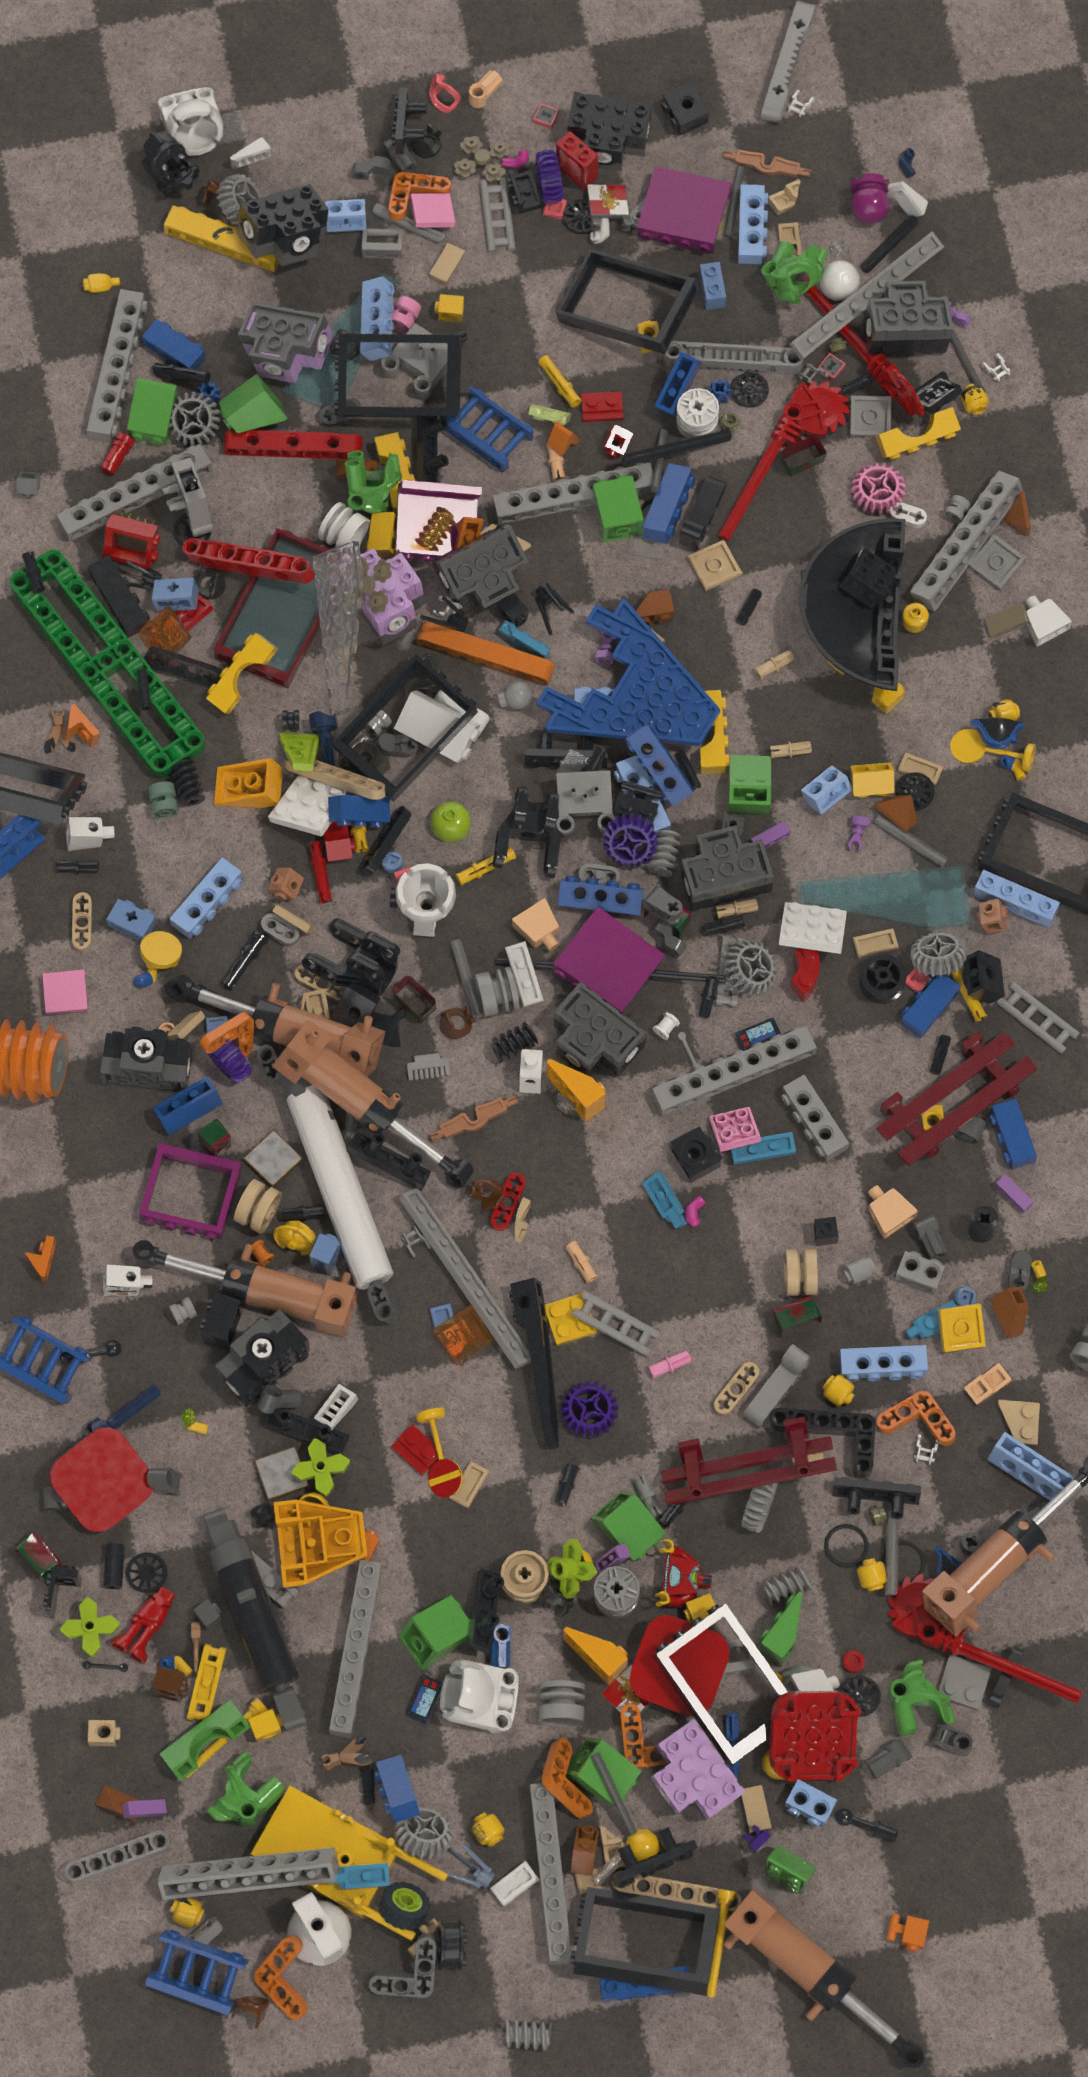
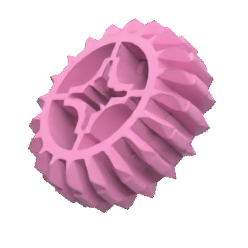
M876 462L874 467H872L868 463L866 469L861 467L860 473L856 472L855 479L852 480L851 484L853 486L851 493L854 494L853 500L857 501V506H863L864 512L869 508L871 509V515L874 514L875 510L878 511L880 516L883 510L889 514L891 505L893 510H896V502H902V498L905 497L904 490L906 485L903 483L904 478L899 477V470L893 472V465L886 468V463L879 466ZM888 480L894 486V492L890 490L891 488L889 486H887ZM862 485L866 486V489L870 491V496L865 494ZM882 485V489L875 491V487H881Z

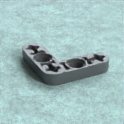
M423 1933L418 1937L414 1974L374 1972L369 1980L370 1990L379 1995L429 1997L433 1993L437 1950L435 1936L430 1933ZM426 1940L430 1944L428 1954H424L423 1944ZM421 1961H428L432 1967L429 1970H422L419 1967V1963ZM422 1977H427L426 1990L421 1988ZM377 1979H381V1987L377 1986ZM389 1979H392L391 1988H388ZM396 1981H406L408 1984L407 1988L398 1989L395 1985Z

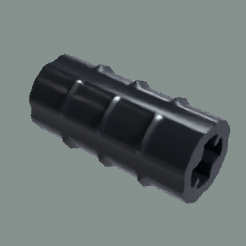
M106 1544L103 1588L122 1589L125 1558L124 1544Z

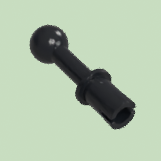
M110 1340L105 1346L86 1350L88 1351L87 1355L91 1357L105 1354L115 1357L121 1353L122 1347L118 1341ZM66 1351L62 1352L60 1355L61 1365L70 1364L74 1356Z
M846 1808L840 1809L836 1813V1821L841 1826L851 1824L873 1832L872 1837L874 1838L878 1836L892 1842L896 1841L899 1830L881 1824L879 1820L874 1824L853 1816L852 1812Z

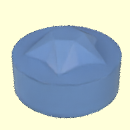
M388 852L382 861V867L388 873L400 871L403 866L402 857L397 852Z
M960 1287L955 1291L953 1299L957 1306L970 1305L975 1303L976 1294L969 1287Z

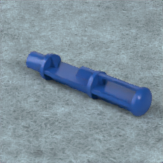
M729 1713L725 1716L726 1740L733 1747L739 1743V1716L736 1713ZM739 1760L731 1765H727V1768L729 1767L737 1781L738 1772L740 1771Z

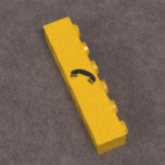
M173 205L164 223L165 234L272 272H275L279 264V260L273 254L255 259L236 234L237 226H230L222 220H213L202 213H194L185 207Z

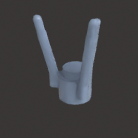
M464 1843L461 1845L462 1848L480 1866H475L450 1848L449 1852L474 1870L472 1877L475 1880L449 1873L448 1876L473 1885L477 1889L481 1886L487 1888L495 1875L491 1871L492 1868L487 1866Z

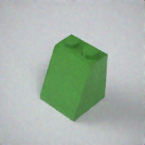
M258 374L254 375L219 402L221 407L220 413L224 418V423L229 429L234 428L237 433L288 419L280 400Z
M137 378L127 426L128 436L135 442H142L144 440L149 441L155 446L168 445L172 431L169 428V424L172 423L170 419L173 414L172 410L175 408L174 403H179L176 385Z
M622 475L614 480L608 481L604 479L593 484V496L603 543L643 535L644 519L633 476L627 477Z
M624 1490L590 1518L615 1546L626 1544L631 1555L628 1560L633 1562L641 1560L646 1555L645 1551L651 1546H657L666 1534L637 1495Z
M451 1595L411 1617L398 1637L421 1670L424 1671L469 1640L472 1621L465 1615L461 1605Z
M587 1737L569 1762L566 1776L607 1805L615 1807L592 1755L600 1752L623 1802L627 1797L626 1793L630 1787H634L639 1781L638 1776L642 1771L604 1740Z

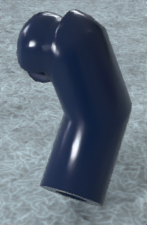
M911 148L903 151L899 159V166L908 178L916 174V171L911 166L915 156V152Z

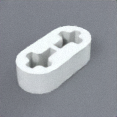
M896 502L897 509L894 511L891 505L890 518L906 519L905 525L914 528H921L926 524L927 514L924 510L902 502ZM898 508L902 509V513L899 515L895 514ZM921 515V519L916 522L914 517Z

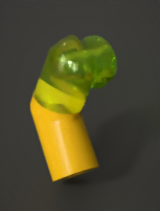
M1037 1260L1031 1266L1038 1281L1033 1284V1288L1036 1293L1040 1294L1048 1289V1282L1043 1264L1040 1260Z
M186 1408L181 1414V1419L186 1429L206 1435L209 1424L197 1422L194 1415L195 1411L192 1408Z

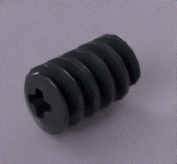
M193 760L179 761L170 769L173 781L175 782V788L177 789V795L180 797L179 802L186 806L199 804L206 799L204 795H201L203 789L198 788L201 785V781H195L199 778V775L194 773L197 770L196 766H191L194 763Z
M526 1022L522 1023V1029L516 1026L514 1027V1032L507 1030V1036L501 1033L499 1035L500 1040L496 1037L492 1038V1048L500 1063H502L503 1055L510 1059L509 1052L516 1056L517 1048L522 1051V1049H525V1044L530 1049L532 1048V1041L538 1045L534 1031Z
M986 1205L979 1206L972 1214L968 1233L975 1242H988L995 1234L998 1214L992 1207Z

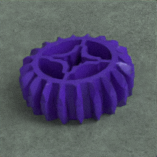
M553 150L537 152L535 166L542 200L545 204L560 202L563 198V187L556 153Z
M623 813L621 819L616 816L614 822L610 821L608 828L604 829L605 835L602 838L604 842L603 849L608 850L606 853L607 857L613 856V863L617 860L620 861V867L624 863H627L628 868L631 867L632 863L636 867L639 866V862L645 865L647 859H652L651 854L657 851L654 846H657L659 842L657 839L658 832L653 831L655 828L654 824L648 825V818L644 821L641 820V814L634 818V814L631 813L630 817L627 818ZM624 829V834L614 839V836ZM643 842H647L646 846L637 852V847L642 845Z
M232 1041L225 1043L218 1050L210 1054L206 1053L214 1065L234 1083L239 1084L241 1081H244L252 1072L245 1056Z
M587 1380L586 1386L583 1387L579 1382L577 1383L578 1390L575 1387H571L570 1391L572 1394L565 1393L564 1397L567 1400L561 1402V1405L565 1407L561 1409V1414L566 1415L563 1417V1422H569L567 1425L568 1429H572L575 1426V1435L581 1430L582 1438L586 1437V1432L590 1433V1438H594V1432H597L598 1436L601 1437V1429L609 1432L610 1428L608 1425L614 1426L615 1421L613 1419L618 1418V1413L615 1411L619 1410V1405L614 1404L617 1402V1397H611L613 1394L611 1389L605 1392V1384L598 1388L597 1381L594 1382V1386H590V1382ZM593 1394V1397L591 1399H578L583 1395ZM601 1398L608 1407L606 1415L598 1407ZM573 1404L577 1405V1408L582 1411L580 1420H577L572 1412ZM594 1404V1412L591 1411V1413L586 1414V1406L589 1408V1406ZM590 1419L601 1420L596 1424H586Z

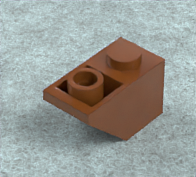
M669 589L650 592L636 610L648 626L652 622L667 623L674 619V608Z
M1021 1287L1007 1288L990 1299V1302L1006 1337H1019L1023 1335L1029 1305Z
M588 1825L577 1826L571 1864L572 1873L593 1875L600 1828Z

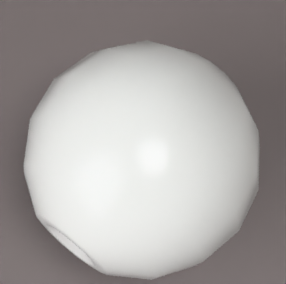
M833 261L822 270L819 286L827 298L833 301H844L858 290L860 275L851 263Z

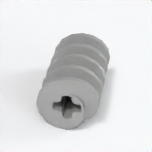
M661 830L658 831V845L654 846L657 851L651 854L652 859L648 862L647 867L657 875L671 877L672 872L669 870L674 869V865L670 862H675L676 857L673 855L678 854V850L674 847L680 846V842L677 840L682 839V837L674 831Z
M799 1566L795 1567V1574L789 1569L787 1570V1577L783 1573L779 1574V1580L775 1576L771 1577V1584L768 1580H763V1590L771 1607L772 1600L780 1604V1597L782 1596L787 1601L788 1593L796 1596L797 1589L804 1594V1586L810 1591L812 1590L806 1573Z
M507 2018L505 2034L507 2047L510 2048L512 2043L515 2042L516 2048L519 2049L521 2044L524 2043L525 2049L528 2050L532 2043L534 2050L537 2051L539 2045L542 2044L543 2051H546L550 2045L552 2023L546 2029L544 2022H541L539 2028H537L535 2021H532L531 2026L528 2027L526 2020L519 2026L517 2019L510 2025Z

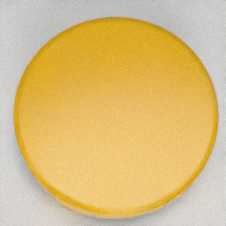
M151 932L141 941V958L146 963V967L151 970L176 967L181 958V943L174 935L168 932Z

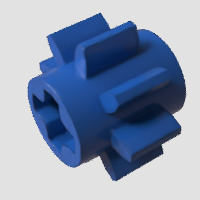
M721 379L715 383L711 381V388L707 390L714 394L719 405L723 401L728 403V396L732 395V389H728L729 382L725 383Z
M215 382L204 383L202 386L197 387L199 392L197 393V398L200 393H203L204 399L206 397L211 398L209 404L215 401L220 402L219 395L221 394V389L216 388Z

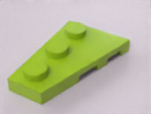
M279 733V741L292 770L300 772L314 771L320 744L319 735Z

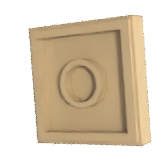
M724 540L688 555V560L705 591L742 575Z

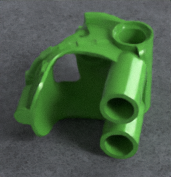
M781 241L772 260L762 267L761 272L779 301L800 304V296L821 280L824 261L828 251L812 245L804 253L796 256L792 255L794 246L787 241ZM804 271L810 277L809 282L795 280L797 274Z
M349 452L347 454L348 461L345 462L349 489V507L353 510H364L369 513L390 512V508H388L389 491L398 481L402 480L398 455L389 453L385 470L366 471L363 452Z
M922 1659L909 1662L904 1668L902 1679L895 1680L888 1691V1699L893 1704L892 1709L899 1737L915 1734L916 1730H918L913 1708L919 1706L932 1707L940 1723L947 1725L955 1723L952 1706L949 1705L950 1695H945L936 1690L932 1683L925 1680L926 1672L925 1669H922ZM894 1689L902 1690L904 1695H896Z
M244 1751L232 1762V1766L229 1765L224 1768L227 1779L225 1795L217 1799L214 1803L215 1806L213 1808L210 1807L207 1812L216 1821L234 1820L238 1821L244 1828H252L256 1825L258 1817H261L284 1795L283 1790L285 1788L272 1776L256 1792L251 1790L242 1781L243 1776L249 1770L252 1763V1756ZM245 1812H251L252 1815H251V1816H245L244 1813H245Z

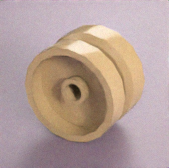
M253 1179L240 1198L234 1214V1221L243 1226L250 1222L251 1229L262 1234L269 1226L278 1209L282 1192L272 1187L265 1191V1184Z
M815 1248L803 1250L802 1262H800L799 1252L796 1249H785L783 1273L787 1296H798L800 1293V1282H803V1292L806 1296L817 1295L818 1269Z
M522 1550L511 1554L502 1565L501 1577L504 1579L502 1588L506 1595L515 1602L524 1604L535 1602L544 1593L549 1581L546 1562L540 1555L532 1551ZM526 1575L528 1579H523L522 1576Z

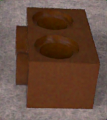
M158 1666L152 1688L155 1696L181 1702L182 1697L186 1698L189 1685L187 1684L188 1680H186L184 1672Z

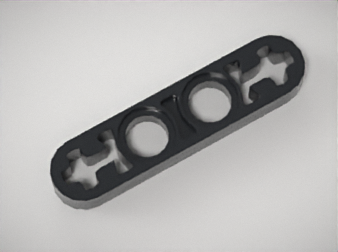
M150 647L144 655V660L150 667L207 686H212L214 683L217 684L221 679L220 674L222 671L218 667L159 647ZM152 654L156 655V660L152 659ZM173 659L177 661L178 667H172L168 660ZM188 666L196 667L198 673H191L188 670ZM210 673L214 674V679L211 678Z
M400 806L394 811L390 817L391 822L385 825L361 862L359 869L366 876H371L376 872L409 821L412 813L405 806Z

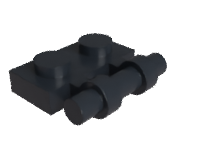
M623 780L621 788L629 791L627 795L619 793L613 814L622 817L624 813L627 818L630 817L631 813L634 814V818L641 814L642 821L648 818L649 825L653 824L659 804L653 803L652 800L653 798L661 800L663 792L656 790V787L649 786L648 788L638 785V782L635 781L628 782ZM635 792L646 795V799L634 797Z

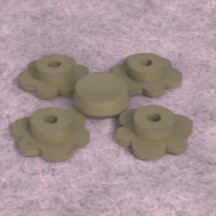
M465 137L464 141L460 143V148L465 150L466 154H475L474 161H468V159L464 158L462 161L455 162V173L457 175L461 174L463 178H468L470 174L476 172L475 167L477 163L478 165H486L483 175L486 176L488 182L500 181L506 171L504 168H501L500 164H491V157L503 159L510 156V144L497 140L495 144L490 145V151L480 149L483 147V143L480 142L479 137Z
M360 557L353 561V566L350 568V573L354 575V579L360 580V590L353 588L352 592L347 594V605L357 612L365 603L363 599L365 594H371L369 606L372 607V612L375 614L380 611L383 612L385 605L388 603V597L384 595L382 590L374 591L375 581L385 583L386 579L391 577V564L384 559H380L378 564L374 566V575L371 577L367 576L369 565L366 564V558Z

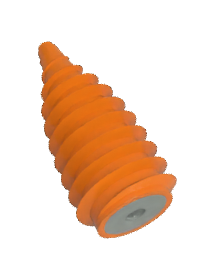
M5 1019L0 1028V1095L2 1097H7L12 1092L17 1100H22L28 1095L29 1100L32 1103H36L43 1095L46 1098L58 1096L66 1077L69 1046L67 1036L57 1033L54 1023H51L47 1031L44 1032L39 1021L33 1025L31 1030H27L24 1020H21L16 1029L11 1028L9 1019Z

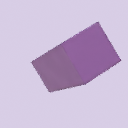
M783 821L751 838V843L762 839L766 849L790 836L791 830Z
M1006 1174L996 1182L995 1187L1022 1213H1025L1033 1205L1034 1201Z
M626 1544L613 1547L595 1561L594 1564L598 1574H600L609 1567L620 1565L631 1555Z
M165 1799L127 1801L122 1804L124 1818L158 1817L167 1813Z

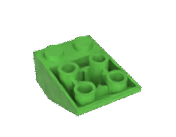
M730 755L728 813L769 815L771 805V756Z
M801 1591L796 1596L794 1594L791 1595L785 1604L787 1606L784 1609V1613L780 1611L773 1620V1628L771 1630L766 1629L760 1638V1653L780 1667L794 1650L802 1599Z
M778 1845L768 1857L764 1872L768 1873L766 1877L776 1883L780 1880L787 1884L786 1888L795 1894L798 1892L803 1894L817 1867Z

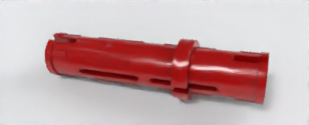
M312 842L309 844L312 858L311 867H313L319 903H328V900L332 902L326 870L327 859L324 858L322 842Z

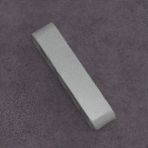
M164 1831L149 1833L72 1861L65 1867V1875L72 1884L84 1883L166 1853L171 1845L170 1839ZM164 1838L166 1843L163 1847L154 1846L155 1840ZM138 1845L145 1847L141 1855L133 1853V1849ZM116 1853L124 1855L123 1860L119 1863L112 1861V1857ZM99 1860L103 1863L101 1869H91V1864L94 1861ZM74 1868L81 1869V1875L77 1878L70 1876V1872Z

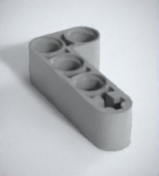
M792 1344L784 1354L781 1364L748 1405L743 1416L761 1428L770 1417L777 1403H781L787 1395L790 1386H794L800 1378L803 1369H807L811 1357Z

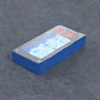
M774 1017L735 1032L737 1041L743 1051L750 1049L755 1043L762 1042L763 1044L770 1041V1038L781 1034Z
M423 1674L406 1716L427 1724L441 1692L443 1682Z

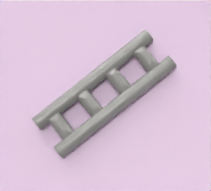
M501 178L499 181L500 185L488 186L487 180L480 181L489 253H495L496 246L503 245L508 246V251L516 250L506 178ZM501 193L502 202L490 203L489 194ZM503 210L504 220L492 221L491 211ZM505 228L506 237L494 238L493 229Z
M1013 982L1009 989L1014 993L1007 1001L1001 998L996 1004L1059 1053L1063 1054L1067 1049L1063 1045L1065 1040L1069 1036L1076 1039L1080 1032ZM1020 997L1030 1004L1024 1013H1021L1013 1006ZM1036 1010L1047 1017L1040 1026L1029 1019ZM1053 1023L1063 1030L1056 1039L1046 1032Z
M584 1291L581 1298L586 1303L582 1310L575 1308L572 1316L647 1356L651 1350L645 1346L650 1336L656 1339L660 1331ZM594 1305L605 1311L600 1321L589 1315ZM612 1316L624 1321L619 1331L608 1326ZM631 1326L642 1331L638 1342L626 1336Z

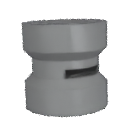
M953 495L950 500V506H947L944 511V516L950 520L954 515L956 516L955 523L962 522L964 512L968 511L970 502L962 496Z
M381 710L365 728L368 731L373 729L375 733L372 735L378 737L382 733V729L391 725L392 721Z
M189 1297L182 1299L180 1304L174 1303L169 1306L177 1325L184 1323L187 1317L192 1319L197 1316Z

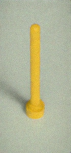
M256 1697L250 1703L251 1706L248 1707L249 1710L243 1717L249 1722V1718L266 1712L268 1709ZM218 1738L198 1757V1768L195 1771L230 1739Z
M718 1889L717 1898H719L720 1910L707 1988V1996L709 1998L715 1997L726 1930L724 1923L727 1921L729 1905H732V1901H735L736 1892Z

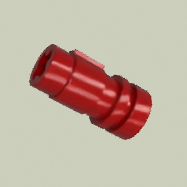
M118 432L100 469L114 476L122 464L125 455H128L130 449L134 446L135 441L128 435Z

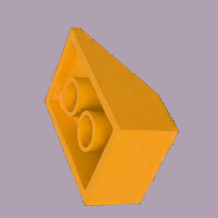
M272 758L217 767L214 805L246 808L276 806L281 798L283 768Z
M549 1059L546 1061V1076L585 1122L605 1108L606 1089L600 1082L597 1083L592 1077Z
M568 1627L563 1629V1640L608 1685L628 1667V1658L626 1657L628 1653L620 1645L616 1647L612 1642Z

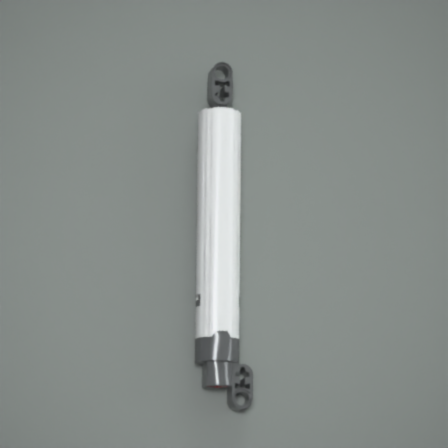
M262 1045L257 1050V1059L266 1080L276 1086H281L355 1286L358 1289L368 1288V1297L377 1319L386 1324H394L399 1319V1309L391 1289L383 1285L394 1273L351 1158L347 1152L339 1126L333 1115L328 1097L303 1077L294 1084L279 1071L276 1073L272 1065L281 1054L270 1045ZM272 1052V1057L266 1060L267 1054ZM390 1308V1315L384 1318L385 1310Z

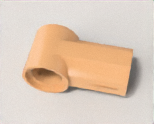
M489 71L478 83L471 85L469 88V103L472 107L482 108L485 106L486 100L503 83V79L496 71Z

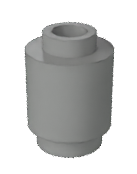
M862 1257L845 1265L843 1275L847 1282H851L854 1285L872 1277V1274L876 1273V1268L870 1257Z

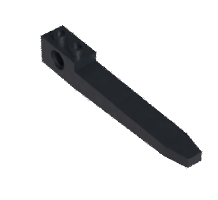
M530 1278L510 1283L509 1297L514 1305V1311L512 1312L514 1322L520 1327L526 1328L542 1429L546 1446L552 1450L559 1448V1429L548 1320L541 1281L536 1278ZM530 1299L529 1306L524 1308L525 1301Z

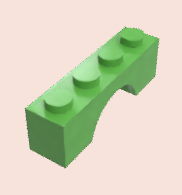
M229 1700L210 1716L202 1720L197 1726L185 1733L180 1739L168 1746L160 1755L177 1778L182 1781L198 1768V1756L206 1744L218 1738H228L234 1741L251 1726L233 1702Z

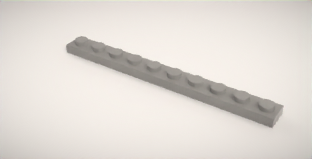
M933 231L930 232L789 345L802 360L867 308L870 298L879 299L882 297L886 281H902L944 248V246Z
M416 1188L403 1193L399 1200L514 1368L517 1369L531 1363L530 1351L419 1189Z

